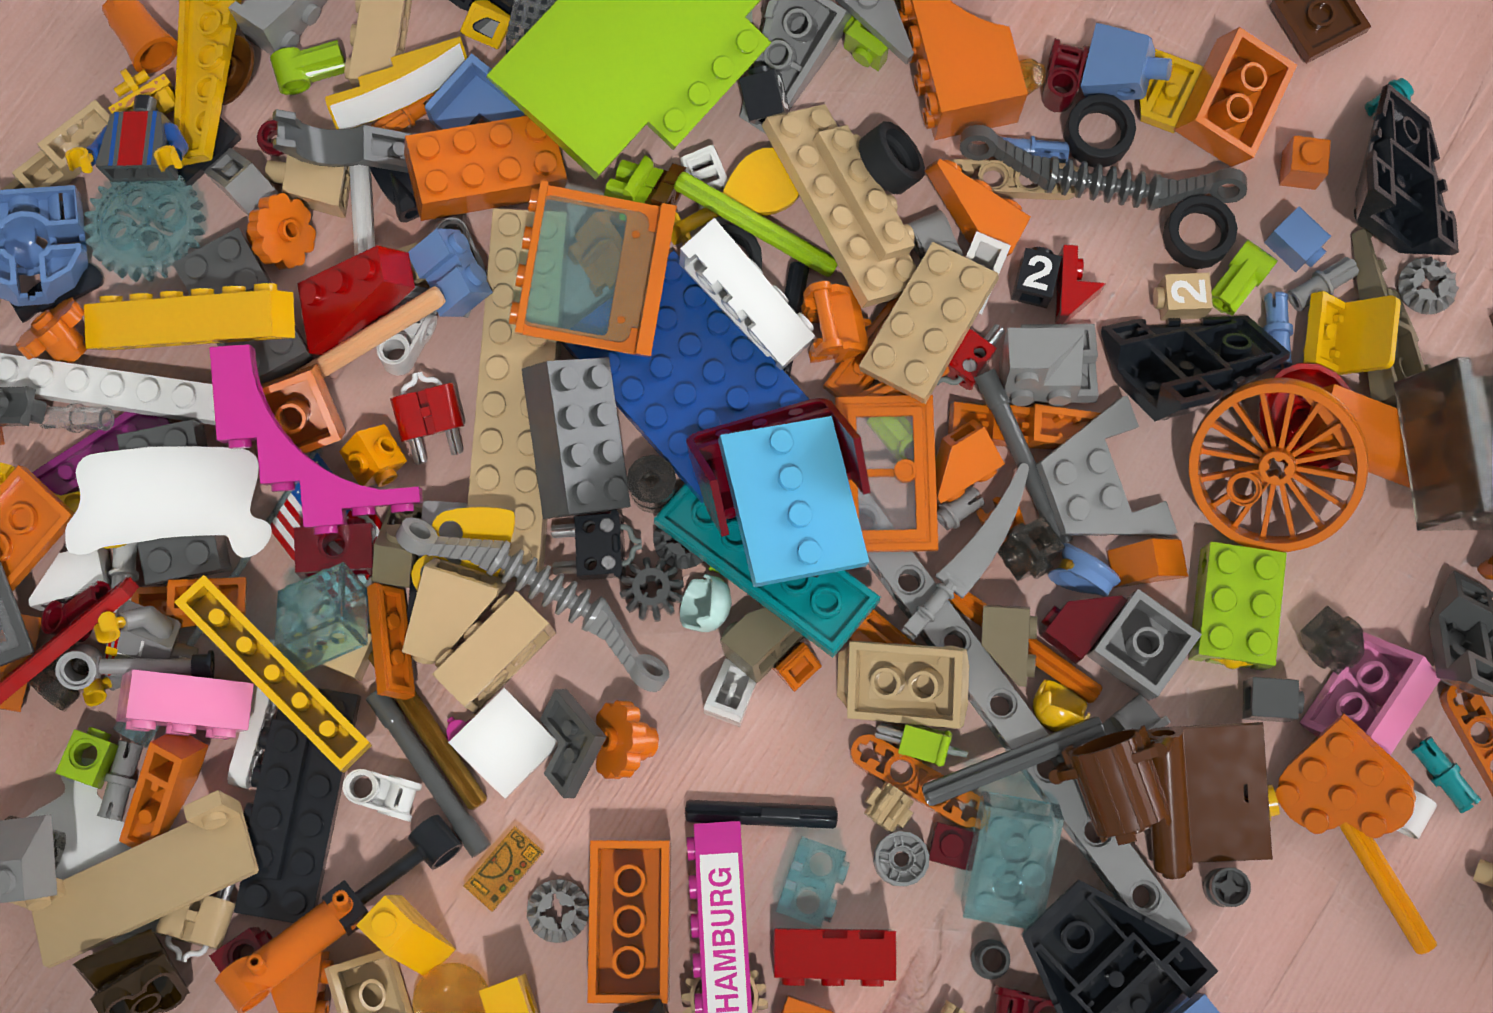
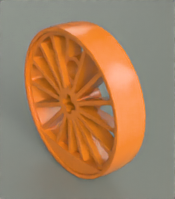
M1267 378L1244 384L1219 399L1209 409L1194 434L1189 452L1188 470L1193 495L1199 508L1208 521L1223 535L1246 547L1291 552L1305 549L1324 541L1336 533L1349 520L1363 497L1368 479L1369 460L1363 432L1353 414L1339 399L1323 388L1309 382L1291 378ZM1266 393H1289L1279 444L1276 442ZM1260 394L1271 446H1269L1239 403L1240 401ZM1295 394L1300 395L1308 401L1313 409L1287 446H1285ZM1232 406L1262 449L1218 422L1219 416ZM1318 413L1328 428L1292 450ZM1213 427L1257 456L1204 446V438L1209 429ZM1332 433L1342 447L1298 456ZM1201 454L1254 464L1203 474L1201 472ZM1347 455L1355 474L1300 463ZM1272 458L1277 462L1286 461L1284 472L1281 473L1278 469L1269 470ZM1299 472L1351 481L1354 485L1347 500H1342ZM1229 477L1226 488L1227 492L1212 500L1204 482ZM1239 478H1249L1255 483L1256 490L1250 495H1241L1235 490L1234 482ZM1294 479L1337 505L1340 509L1330 519L1323 521ZM1285 483L1289 485L1318 527L1303 533H1296ZM1270 484L1261 532L1255 533L1239 526L1250 508L1258 501ZM1276 486L1280 487L1289 536L1267 535ZM1229 499L1236 505L1244 506L1234 521L1228 519L1217 508Z

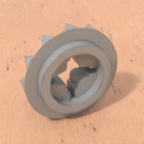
M1432 256L1422 259L1416 258L1406 265L1400 273L1398 279L1399 294L1404 303L1418 313H1440L1455 301L1454 298L1459 289L1456 286V273L1450 271L1447 267V262H1439L1434 260ZM1425 276L1429 281H1440L1433 289L1434 293L1430 288L1417 290L1425 281Z
M556 879L545 882L536 888L528 900L527 919L533 932L545 941L554 943L569 941L581 933L588 921V900L584 892L570 881ZM553 894H556L560 905L574 906V910H570L562 915L561 929H559L555 917L542 916L541 912H545L553 907Z

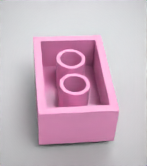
M131 670L122 675L116 721L126 722V730L150 732V730H155L156 726H166V734L189 736L190 734H196V730H205V738L229 740V738H236V733L248 730L254 683Z

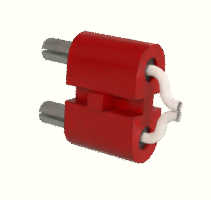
M422 372L412 374V380L401 388V395L390 398L401 442L409 441L414 463L420 465L421 462L422 464L427 462L422 438L437 433H446L451 455H457V452L458 454L463 453L458 428L465 425L454 383L442 385L438 378L425 377ZM418 377L423 382H433L436 384L434 387L406 394L407 389L417 383Z

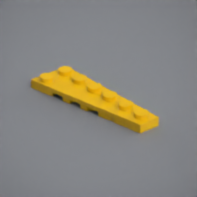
M179 0L174 124L178 126L189 146L188 152L181 161L183 166L212 160L237 28V22L228 7L235 1L241 4L242 0Z

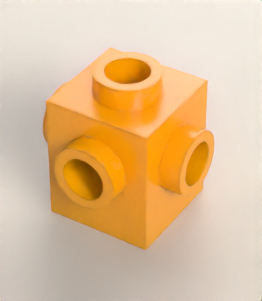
M385 424L357 431L339 450L358 484L366 487L375 484L378 487H383L390 484L398 477L396 472L407 462Z

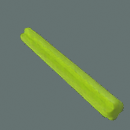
M682 172L678 176L674 184L675 191L820 274L830 277L834 273L838 264L833 256L689 173Z

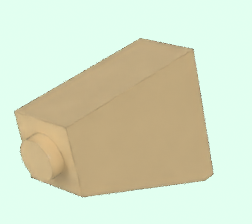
M434 557L424 565L402 652L412 655L413 660L422 664L436 663L446 651L455 647L466 631L504 590L507 582L504 584L501 582L502 578L490 576L489 574Z

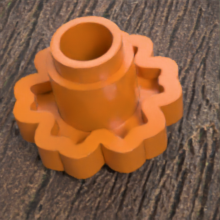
M285 193L272 194L260 198L258 202L259 209L252 210L249 213V223L246 230L247 240L252 246L253 252L259 256L262 263L275 264L279 270L303 265L305 253H310L314 250V240L316 237L315 229L309 225L311 219L310 211L304 207L300 199H289Z
M69 298L59 303L54 309L42 312L32 321L31 328L21 335L16 343L17 349L28 360L36 358L46 351L55 361L75 362L87 350L83 341L85 337L75 328V325L84 315L83 308L73 298Z
M616 700L614 703H605L602 710L596 715V724L607 736L596 757V770L605 779L632 777L634 772L640 767V762L648 757H653L658 749L659 737L656 729L650 727L645 722H639L640 709L630 701Z

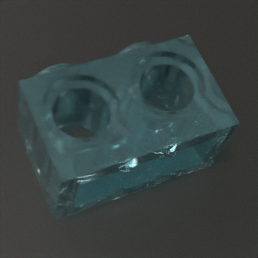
M801 836L776 912L820 928L823 920L830 922L837 904V900L831 898L835 884L843 885L850 866V862L844 861L846 852ZM823 853L830 858L832 866L827 875L817 876L811 871L809 863L814 854ZM805 890L813 891L819 899L818 908L810 914L801 912L797 907V897Z

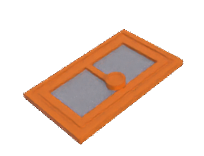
M908 395L835 397V406L860 435L871 493L863 495L852 479L848 481L867 552L938 551L933 395L929 397L926 404Z

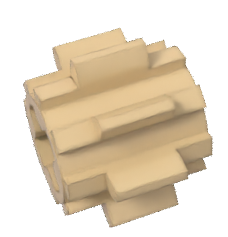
M885 782L881 789L877 786L874 787L865 800V803L869 806L864 811V814L890 833H893L897 826L901 829L904 828L913 815V812L909 809L914 801L888 782Z

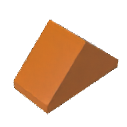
M1152 538L1106 551L1109 567L1119 575L1121 580L1113 588L1188 577L1181 540Z

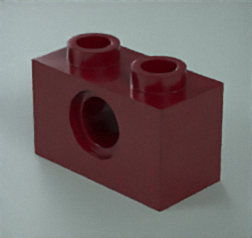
M362 518L347 519V525L338 526V533L314 535V528L294 527L295 573L300 579L372 575L374 544L376 541V530L372 523H366V520ZM337 539L345 541V548L342 553L336 556L327 554V546L330 542Z

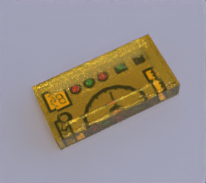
M514 826L463 887L490 911L494 912L545 851Z

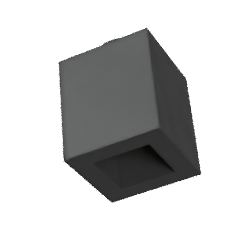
M1251 677L1243 681L1242 719L1291 722L1299 719V714L1304 709V693L1299 690V680Z

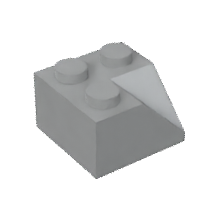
M1084 327L1007 328L999 361V375L1008 396V403L1016 406H1027L1032 403H1049L1053 406H1064L1069 403H1076L1082 381Z

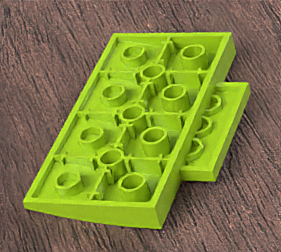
M557 0L486 75V78L596 180L646 125L674 150L772 42L746 18L761 0Z

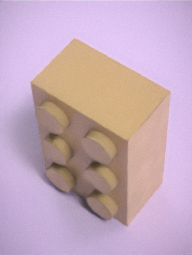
M517 591L511 596L505 594L499 598L491 608L493 614L483 624L480 621L473 624L463 635L466 641L456 651L452 648L446 651L435 663L437 669L432 675L465 708L474 714L556 634L552 626Z

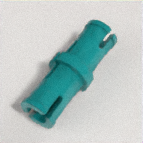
M1432 736L1421 741L1419 747L1416 745L1411 749V752L1417 756L1433 776L1431 779L1432 783L1444 790L1460 813L1473 808L1472 803L1478 804L1481 801V797L1474 792L1459 773L1461 771L1459 765L1450 762L1434 742Z

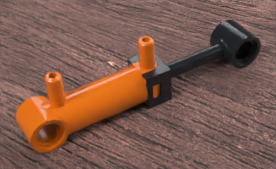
M439 814L433 815L418 825L408 837L414 849L355 893L345 880L322 896L323 902L250 956L242 957L226 967L217 976L215 982L237 1013H245L257 1006L271 993L272 988L345 933L347 936H350L359 928L356 925L368 913L364 905L419 863L424 861L434 870L451 860L461 850L463 845Z

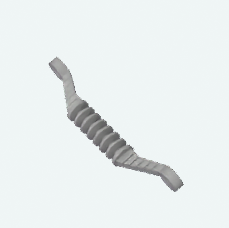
M413 517L403 520L396 532L397 542L410 553L468 560L475 565H479L490 576L501 568L504 570L502 583L505 584L515 576L517 578L516 591L519 592L527 584L530 585L529 599L532 600L542 592L544 596L541 606L546 607L555 600L557 601L555 614L560 615L566 608L571 609L568 619L570 623L583 616L581 629L586 632L589 631L603 640L605 639L609 648L612 649L615 656L618 657L621 664L630 674L631 679L640 688L649 692H657L661 690L669 679V670L661 660L649 654L640 655L630 638L627 637L628 635L625 630L622 629L620 622L616 620L617 618L613 611H611L605 598L600 596L594 603H589L591 590L588 588L579 596L575 595L578 582L573 581L566 588L562 587L564 574L562 573L553 580H550L551 566L549 565L544 567L539 573L536 572L538 559L534 557L527 564H523L524 551L522 549L512 557L509 556L510 542L506 540H494L493 542V540L484 539L483 541L481 539L471 540L470 538L460 539L458 537H450L449 539V537L438 536L430 524Z

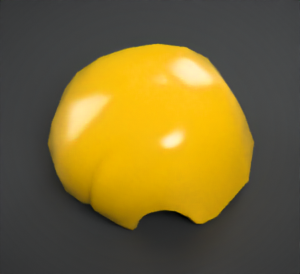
M1044 679L1034 695L1032 705L1034 714L1041 725L1053 733L1087 720L1091 716L1089 712L1084 716L1087 708L1085 700L1065 686L1052 680Z

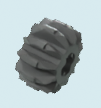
M645 557L643 558L645 569L640 570L634 563L629 566L635 578L622 576L621 582L632 588L620 591V596L622 599H632L626 606L629 613L641 606L638 616L640 620L644 621L650 610L653 611L655 622L661 621L660 609L664 608L670 616L675 613L669 601L682 603L683 596L673 591L683 588L684 582L680 579L672 580L678 573V569L675 566L663 572L666 564L665 559L659 558L656 567L652 568L650 558ZM655 581L657 587L660 584L662 585V588L657 590V596L654 598H649L648 592L644 595L642 594V590L648 589V582Z

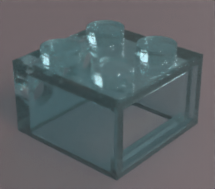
M344 562L329 569H323L313 576L297 583L289 584L278 591L274 646L301 673L368 645L367 588ZM336 633L344 634L345 637L334 638L332 635ZM324 641L327 644L319 645L317 642Z

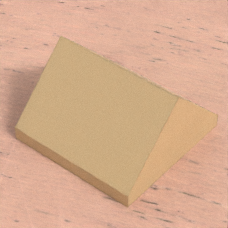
M381 950L324 968L337 1013H413L398 962L384 954Z

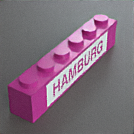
M740 821L694 824V837H687L688 861L695 860L696 875H689L690 899H697L698 914H691L692 938H699L700 953H693L694 978L702 979V993L695 994V1013H752Z

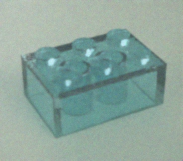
M982 791L961 896L963 918L1027 929L1046 910L1064 822L1059 804Z

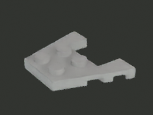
M1128 395L1116 400L1110 407L1093 418L1086 426L1069 437L1036 464L1061 535L1169 536L1178 533L1166 501L1136 512L1131 511L1105 439L1139 427Z

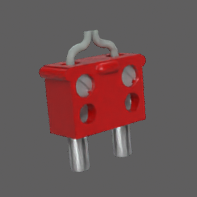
M995 324L984 338L972 329H969L948 365L950 371L947 375L948 377H942L937 385L946 382L950 385L959 384L966 390H972L976 383L974 377L981 373L997 349L994 345L1004 334L1003 327H1001L990 343L988 341L1000 325Z

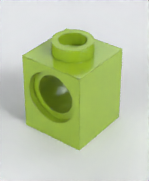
M90 726L87 733L74 729L55 773L102 789L105 775L110 771L118 745L109 742L112 734ZM95 746L97 758L94 763L85 766L82 762V754L86 748Z

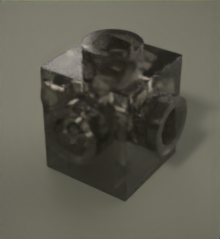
M1042 517L1026 525L1020 523L1010 529L1006 536L1007 540L997 552L1018 582L1031 575L1034 579H1038L1048 573L1053 568L1051 562L1065 546L1045 517Z
M1326 606L1300 631L1303 648L1308 651L1311 660L1322 669L1330 668L1337 675L1347 666L1349 668L1354 667L1364 655V638L1361 626L1349 616L1343 618L1329 606Z

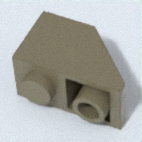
M391 506L389 507L374 544L372 582L410 588L412 582L411 573L414 564L418 560V555L410 553L400 546L396 539V532L406 518L422 519V508L414 506V511L391 513Z
M984 605L981 645L1018 686L1027 687V677L1035 678L1036 655L1028 654L1029 639H1037L1038 616H1030V607Z

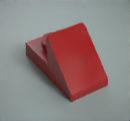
M1063 245L1059 256H1062L1057 275L1055 324H1066L1094 300L1106 285V283L1077 281L1082 280L1084 260L1083 258H1078L1077 245Z

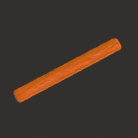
M970 592L963 599L954 593V599H948L953 607L982 627L983 606L987 604ZM1029 639L1028 654L1036 655L1035 665L1086 702L1093 703L1098 698L1103 689L1099 683L1037 639Z

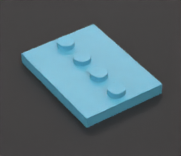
M832 416L720 435L718 442L753 587L867 566L869 558Z

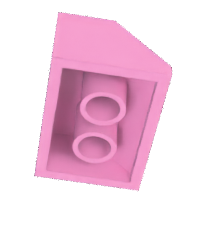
M1361 631L1300 721V724L1315 736H1319L1344 713L1391 755L1440 679L1437 678L1436 671L1425 656Z

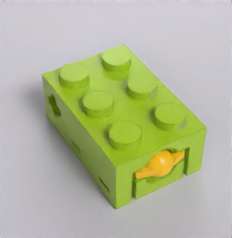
M1209 542L1200 549L1192 628L1202 635L1189 652L1188 660L1200 662L1205 660L1207 663L1224 665L1229 669L1250 667V669L1265 671L1276 666L1287 553L1217 542Z

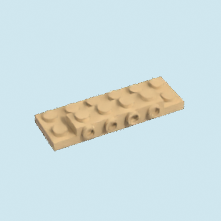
M825 104L788 112V114L767 117L762 124V128L861 308L899 298L917 269L909 254L915 246V235L912 227L909 224H903L899 218L895 197L892 194H886L884 189L867 171L859 152V140L861 137L858 134H852L848 125L838 127Z

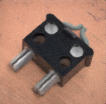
M612 510L611 514L574 516L575 524L552 525L551 530L556 531L551 532L553 538L575 537L576 561L554 562L552 567L559 568L552 569L554 575H559L560 573L564 575L577 574V577L581 580L617 578L621 581L622 576H626V566L630 565L634 560L635 552L642 549V540L634 536L633 529L629 525L624 524V518L617 510ZM591 525H595L594 531L587 533L588 528ZM624 530L628 532L629 539L637 544L631 548L627 560H625ZM592 562H597L596 568L589 570V565Z

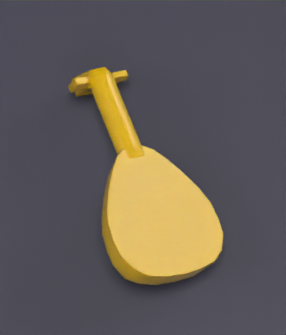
M761 148L746 156L733 171L722 192L762 216L773 215L786 210L800 196L774 148ZM704 207L681 220L676 212L671 242L673 245L682 243L684 246L692 238L689 234L691 231L706 224L713 218L719 217V215Z

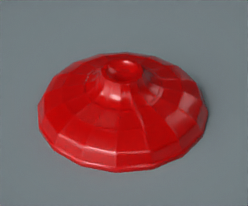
M1298 363L1280 370L1273 377L1302 380L1321 388L1336 384L1352 391L1337 373L1320 364ZM1266 393L1276 442L1279 444L1289 393ZM1295 394L1285 446H1287L1310 412L1311 405L1300 395ZM1260 400L1259 428L1262 436L1271 446ZM1304 433L1299 438V440L1292 448V450L1301 445ZM1307 449L1298 456L1316 452ZM1327 458L1300 464L1330 469L1340 465L1342 462Z

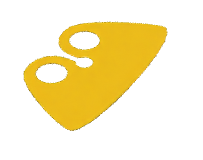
M456 508L437 515L432 523V527L437 535L440 536L439 529L442 523L454 521L462 528V538H470L471 540L481 539L482 541L483 539L493 540V542L494 540H506L511 543L515 515L513 511L502 508ZM424 555L416 561L411 577L417 591L422 567L434 557L448 561L446 558ZM461 560V566L483 573L487 572L480 568L479 565H475L468 560ZM501 568L493 576L498 577Z

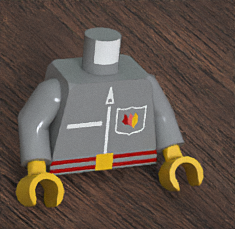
M130 600L117 609L116 614L112 612L102 613L98 618L99 624L94 626L97 641L107 643L104 659L192 658V655L198 654L199 648L177 642L181 623L178 620L162 614L153 606H142ZM103 674L105 678H96L88 687L84 688L82 695L86 705L97 706L103 703L107 697L105 690L110 689L114 691L119 689L123 674Z

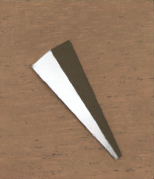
M1362 228L1352 234L1354 260L1359 269V273L1356 276L1359 300L1393 295L1399 298L1401 302L1395 361L1389 369L1368 371L1370 396L1374 400L1405 412L1444 407L1447 405L1444 395L1436 394L1431 386L1428 377L1433 375L1434 372L1430 364H1423L1417 344L1419 338L1397 290L1388 289L1382 273L1387 269V266L1383 259L1377 260L1371 240L1373 235L1367 229Z

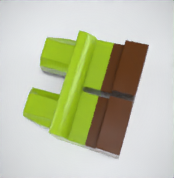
M644 155L639 164L622 159L618 165L615 179L610 178L606 184L604 196L660 206L662 203L677 205L682 194L675 191L674 184L678 176L682 172H686V167L672 163L668 171L655 168L653 161L646 155ZM620 213L619 219L627 221L626 216Z

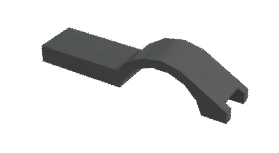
M279 109L273 112V120L277 121V138L273 140V148L297 160L317 166L348 167L364 165L409 173L404 156L405 136L412 135L411 133L367 125L343 130L322 129L302 123L296 118L295 112Z

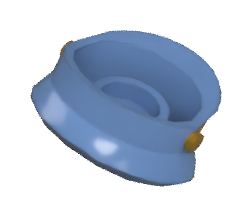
M1069 543L1062 544L1063 559L1058 568L1048 573L1049 579L1063 588L1108 597L1112 588L1121 582L1119 575L1108 565Z

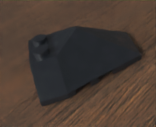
M1390 84L1383 86L1355 191L1356 208L1354 209V217L1360 227L1367 229L1378 237L1382 243H1386L1398 253L1454 255L1459 253L1457 222L1454 211L1448 212L1446 210L1442 193L1448 191L1445 179L1438 180L1434 162L1440 159L1430 117Z
M1249 316L1202 317L1201 323L1180 324V318H1168L1167 325H1146L1145 319H1134L1103 326L1101 329V335L1116 384L1155 422L1188 414L1211 404L1283 363L1290 357V352Z
M1079 879L1021 933L1056 1013H1163L1181 994L1191 998L1218 972V969L1190 940Z

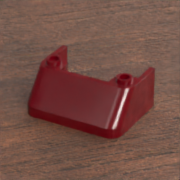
M825 398L806 400L705 429L687 438L686 444L707 512L722 537L729 535L726 519L736 516L718 442L720 435L832 416L848 480L852 479L863 495L871 493L861 437L831 400Z

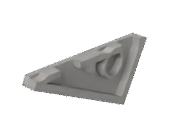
M836 0L906 65L912 60L914 51L894 0Z

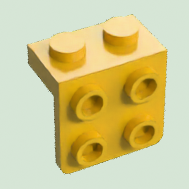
M1324 291L1311 293L1310 307L1307 314L1306 342L1303 348V363L1320 364L1338 375L1391 368L1395 361L1400 299L1389 295L1344 302Z

